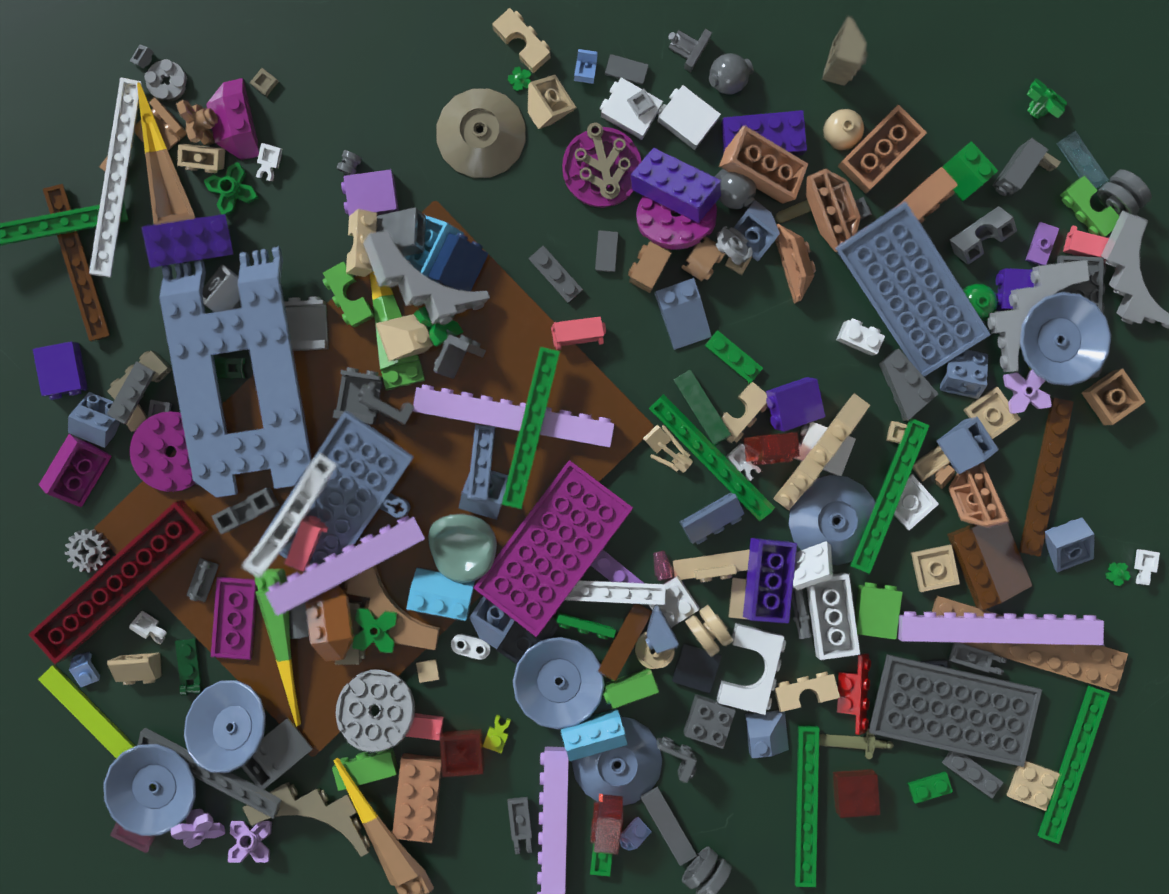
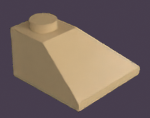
M556 75L528 84V113L538 129L555 123L576 109V106Z
M413 314L376 323L389 362L425 353L433 345L426 326L421 324Z

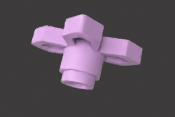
M1033 370L1029 371L1026 379L1017 372L1003 375L1005 387L1012 390L1014 395L1008 402L1010 414L1024 412L1029 402L1037 409L1051 407L1050 395L1039 389L1046 380L1037 376Z
M202 809L191 810L186 818V824H179L171 828V836L176 840L183 839V843L187 848L200 845L201 841L205 838H217L225 834L224 826L221 823H213V817L205 814Z
M231 821L230 834L237 839V844L229 849L228 862H243L249 853L255 862H269L270 849L261 841L271 834L272 822L261 821L256 823L250 830L245 821ZM250 838L252 840L251 845L248 844Z

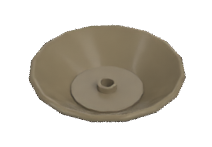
M470 89L456 95L443 108L436 125L437 145L443 159L455 171L472 178H491L507 171L519 159L526 142L525 122L519 108L506 95L491 89ZM478 127L484 129L482 133L476 131Z

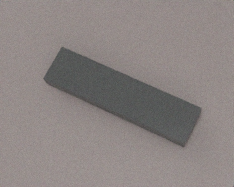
M656 787L643 794L641 799L678 864L681 866L697 857L696 852L659 788Z

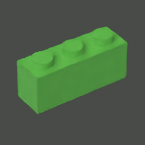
M393 748L371 754L362 752L357 754L356 758L350 760L348 757L340 759L356 786L397 775L399 771ZM334 765L332 770L338 791L344 790L346 786L336 765Z

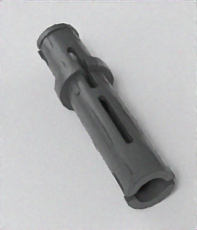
M792 587L791 600L795 615L793 620L797 625L799 639L812 637L808 623L810 618L806 613L802 589L797 590Z

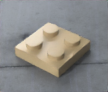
M995 387L964 409L969 418L978 416L992 439L1020 420L1017 413L1010 414L1008 400L998 387Z
M949 544L911 553L919 592L960 584L952 545Z
M1025 760L1024 767L1017 766L1007 796L1046 811L1060 774Z

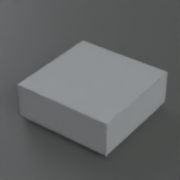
M645 89L627 99L637 118L655 107Z

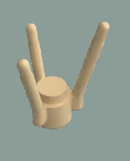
M663 425L662 429L680 452L676 455L667 446L659 442L658 445L673 457V463L653 454L651 458L671 467L676 472L680 470L684 473L693 460L689 458L690 454L683 449L671 432Z

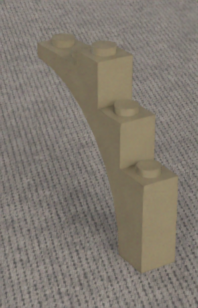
M289 782L269 792L282 799L276 817L300 815L318 819L340 831L353 844L361 857L370 852V841L366 835L363 836L359 829L362 827L359 820L352 816L357 813V810L349 794L328 805L327 801H329L326 792L324 790L321 791L320 788L299 799L297 798L298 791L293 784L290 785ZM249 805L243 807L251 826L271 818Z

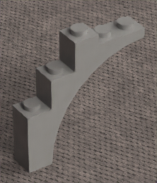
M1122 211L1101 254L1107 260V264L1117 267L1109 285L1114 288L1113 292L1124 296L1116 313L1122 317V321L1133 324V322L1141 324L1144 319L1151 323H1155V321L1162 322L1161 325L1169 329V313L1159 307L1150 296L1143 282L1140 270L1139 251L1147 220Z
M388 231L370 233L364 241V246L379 287L399 285L406 305L414 304V306H419L425 303L432 324H447L452 321L455 314L462 313L471 308L473 310L481 309L489 299L487 291H459L428 279L402 256Z
M1087 260L1033 267L1031 281L1034 283V287L1011 290L1009 302L1013 306V310L989 314L988 327L991 329V333H1000L998 346L1002 351L1000 365L1004 372L1018 371L1021 329L1030 309L1043 298L1051 296L1065 287L1088 281Z

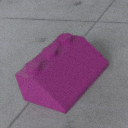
M68 434L39 486L50 496L82 507L112 456L86 440Z

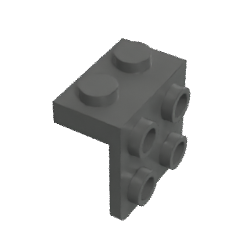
M449 334L443 343L440 356L435 361L434 372L453 379L466 351L483 358L486 350L480 348L481 344L462 335L460 338Z
M665 736L662 739L658 737L656 740L658 749L682 759L677 772L679 780L687 783L689 778L692 779L696 772V767H694L696 757L694 752H692V748L681 744V746L673 744L674 741Z

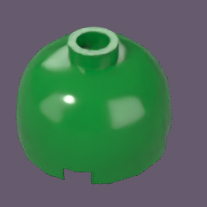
M972 284L963 289L964 294L982 322L988 320L990 313L996 312L998 299L991 287L984 284Z

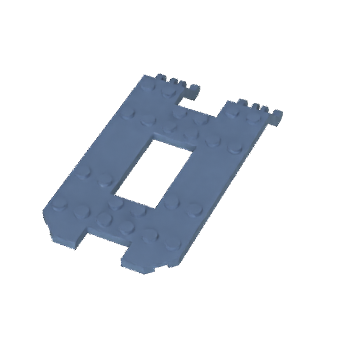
M273 247L274 262L269 263L268 250L262 249L261 256L258 250L253 251L254 266H250V258L247 252L240 253L241 266L238 287L242 308L209 314L205 313L202 297L206 274L203 260H196L194 262L196 275L192 276V267L189 262H184L183 266L181 263L176 264V279H173L172 267L170 265L162 266L163 281L159 297L194 482L215 497L238 494L235 474L271 469L274 489L294 486L312 461L280 282L283 264L280 247ZM250 349L264 429L227 434L213 354Z

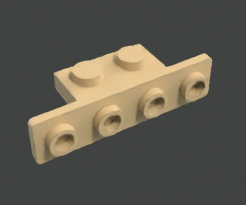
M750 550L674 560V576L678 575L680 580L696 578L700 579V582L712 581V577L720 576V579L732 578V574L748 570Z

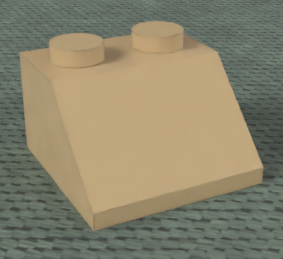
M160 653L120 655L107 661L115 682H123V685L135 684V681L143 680L144 684L154 683L156 679L162 676Z

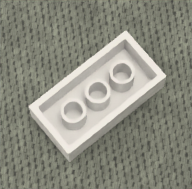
M846 573L833 574L831 579L806 587L816 657L824 660L860 655L849 575Z

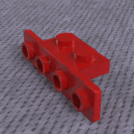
M868 653L858 655V674L839 672L838 674L840 698L837 701V712L856 715V735L865 733L869 726V720L866 716L869 709L867 691L870 688L868 671L871 668V660Z

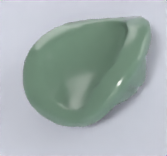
M449 515L437 520L429 530L428 541L432 557L440 573L448 579L460 583H469L481 578L491 569L496 556L497 541L492 528L483 520L470 515Z

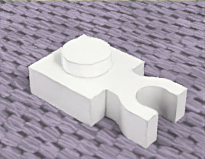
M261 143L257 163L262 164V166L257 171L256 177L262 178L263 173L266 171L268 173L267 180L273 181V167H279L282 148Z
M739 444L726 456L740 472L744 471V476L749 481L753 479L750 475L752 469L756 473L761 472L758 466L751 463L754 457L743 444Z

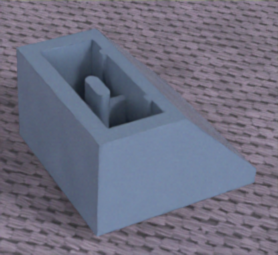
M88 392L68 416V433L105 448L115 436L120 421L107 415L113 401Z
M978 416L963 420L937 440V443L957 474L980 464L999 450Z

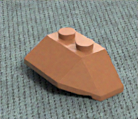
M823 169L807 177L806 197L820 234L832 249L837 252L835 247L857 233L861 217L848 181L830 172L828 169Z
M776 224L780 234L775 241L795 304L802 300L814 277L816 268L814 262L810 261L808 253H810L808 242H804L802 236Z
M983 462L960 474H956L949 486V492L961 521L985 527L1008 523L1007 516Z

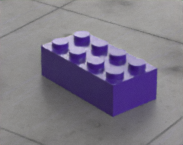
M803 110L724 117L721 122L724 152L743 126L750 128L794 156L804 155L807 151Z
M655 148L649 152L631 173L633 191L697 223L703 219L721 197V180Z
M225 214L142 227L150 268L233 254Z
M751 538L743 609L744 618L753 621L789 623L797 543Z

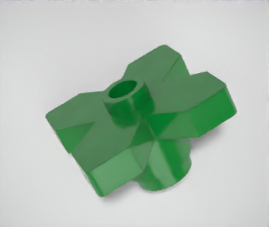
M1036 78L1027 92V95L1033 99L1029 104L1030 107L1027 109L1028 112L1037 119H1040L1042 116L1044 117L1048 112L1060 118L1065 111L1064 107L1067 105V101Z
M238 162L227 168L226 177L220 178L212 175L204 180L210 192L221 194L217 207L222 215L225 214V216L235 211L237 199L248 204L258 199V195L252 186L242 184L246 173Z
M426 306L414 312L418 321L426 326L429 338L435 346L443 344L449 334L458 337L463 333L458 322L453 320L447 324H432Z
M358 608L355 621L364 630L354 636L352 648L365 650L374 641L380 652L392 653L395 640L386 631L397 624L398 613L385 611L376 619L370 609ZM373 627L377 628V634L373 632Z

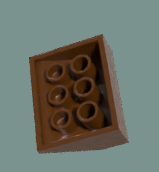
M971 524L947 534L976 608L985 610L1008 600L1032 586L1008 524L992 527Z

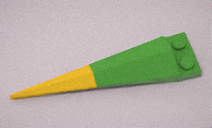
M374 271L371 272L370 281L375 326L376 323L402 317L391 287H379ZM376 327L380 370L385 389L388 391L425 381L418 354L389 362Z
M267 569L260 579L255 576V584L258 587V591L255 593L297 727L301 725L291 661L289 610L277 616L266 596V592L270 591L268 589L269 586L277 582L283 584L287 582L284 569Z

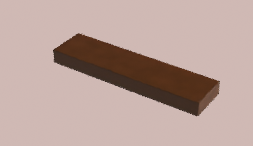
M633 604L597 671L598 673L614 682L616 681L652 611L640 604Z

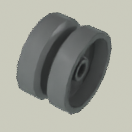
M1121 169L1097 191L1101 204L1105 208L1111 206L1119 216L1122 211L1137 215L1139 208L1145 207L1152 198L1149 188L1139 177L1127 170Z
M706 847L691 861L683 874L682 883L690 889L696 888V894H716L727 880L731 872V864L723 858L717 859V853L710 847Z

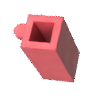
M1072 226L1067 234L1063 252L1081 257H1102L1101 254L1109 238L1078 231L1077 226Z
M601 317L555 322L551 327L554 347H556V350H561V346L598 341L599 345L604 344L603 337L606 334L605 323L601 321Z
M306 516L301 521L285 561L286 565L302 572L306 570V567L310 566L309 563L321 533L328 531L325 523L315 516Z
M415 713L412 726L406 736L440 741L444 717Z

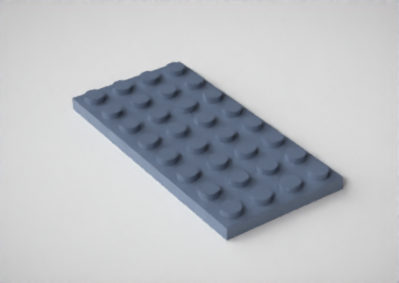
M903 202L835 247L908 360L923 377L991 335L907 202Z
M347 410L344 411L311 461L312 463L321 454L337 466L325 489L314 501L309 513L306 515L319 518L328 527L327 532L321 533L309 565L314 563L320 565L325 562V557L333 553L337 556L343 553V548L356 543L414 457ZM307 469L305 470L300 480L298 481V483L296 484V486L294 487V489L292 490V492L290 493V495L288 496V498L286 499V501L284 502V504L282 505V507L280 508V510L278 511L273 521L271 522V524L269 525V527L267 528V530L265 531V533L259 541L263 539V537L271 528L277 517L280 515V513L286 506L287 502L293 495L294 491L298 487ZM299 526L291 540L279 553L286 559Z

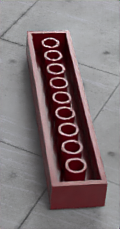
M184 500L174 502L28 635L54 664L66 660L209 531V528Z

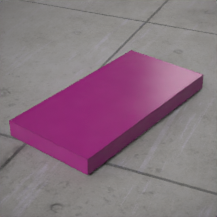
M217 577L211 657L252 659L257 603L255 592L258 589L255 579Z

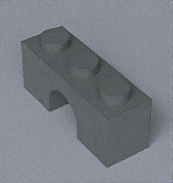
M998 206L950 239L954 254L969 265L984 254L981 244L984 239L995 238L1002 242L1017 232L1014 217Z
M264 488L247 497L248 499L211 516L220 534L228 533L279 506L280 504L272 489Z

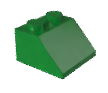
M972 141L943 166V169L958 184L953 190L962 202L998 171Z

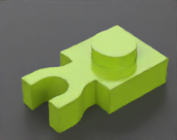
M496 715L495 728H489L483 747L502 753L508 733L504 732V730L509 726L511 719L507 718L506 723L502 725L499 723L500 715Z

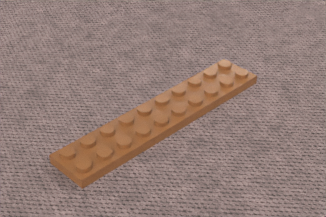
M936 596L932 612H936V615L943 616L944 612H955L956 616H964L965 612L976 613V616H984V613H993L940 596ZM996 614V617H1004L1003 615ZM958 642L992 652L997 656L1116 692L1128 657L1127 653L1101 645Z

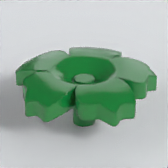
M515 67L512 71L513 75H508L507 80L513 85V90L519 91L523 87L528 89V84L531 82L528 79L531 77L530 71L525 69L521 71L520 67Z
M1113 562L1109 564L1108 571L1111 572L1105 574L1106 579L1111 582L1113 581L1115 586L1123 584V580L1129 581L1131 576L1129 571H1125L1128 568L1126 563L1116 564Z

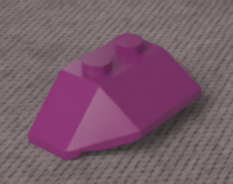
M244 79L223 82L206 104L207 109H213L218 118V123L212 127L215 143L241 160L258 157L260 149Z

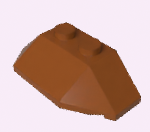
M335 585L308 599L305 603L311 645L325 662L345 659L354 638L348 596L338 585Z

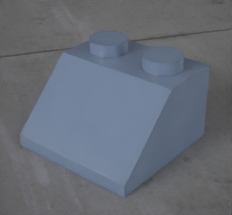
M495 471L490 472L487 503L467 501L469 473L461 494L459 509L497 520L502 506L508 475Z
M1083 518L1071 520L1066 524L1052 527L1045 531V544L1056 572L1094 559V533Z

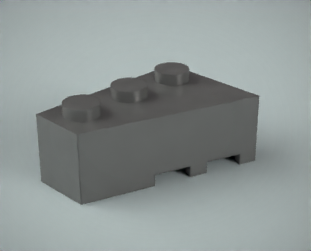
M900 349L893 350L879 363L903 421L911 419L938 395L937 391Z

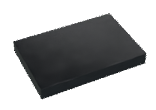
M553 616L538 637H536L515 621L496 651L517 664L527 649L542 640L551 639L559 628V623L555 621Z

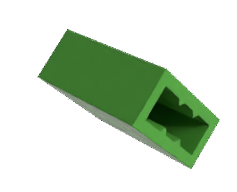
M865 582V585H859L855 609L857 634L896 640L902 592L897 590V586L885 585L884 588H879L876 583Z
M646 668L618 678L615 682L605 683L606 689H604L603 694L607 705L611 704L614 709L659 692L651 669Z

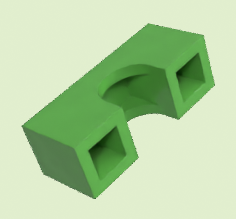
M1083 176L1070 185L1060 196L1063 198V203L1067 207H1071L1076 213V218L1089 228L1088 232L1090 234L1106 237L1113 231L1119 215L1111 206L1103 209L1101 212H1096L1091 208L1090 198L1097 192V189Z
M343 261L323 272L325 277L323 282L328 290L331 289L335 296L332 299L338 308L341 306L344 312L342 317L345 323L355 328L372 319L374 313L364 297L355 301L348 300L346 290L356 280L352 274L346 273L347 264Z

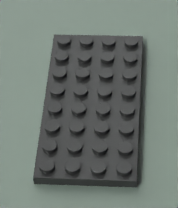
M887 654L869 732L871 734L1024 767L1042 689Z

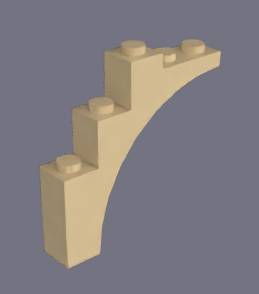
M853 394L773 499L787 510H790L815 481L870 405L856 394Z

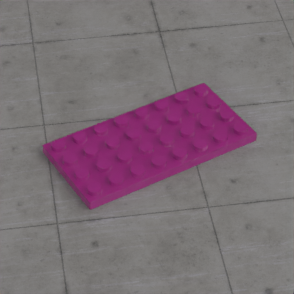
M569 460L495 558L491 569L480 578L474 589L530 633L538 637L633 510V507Z

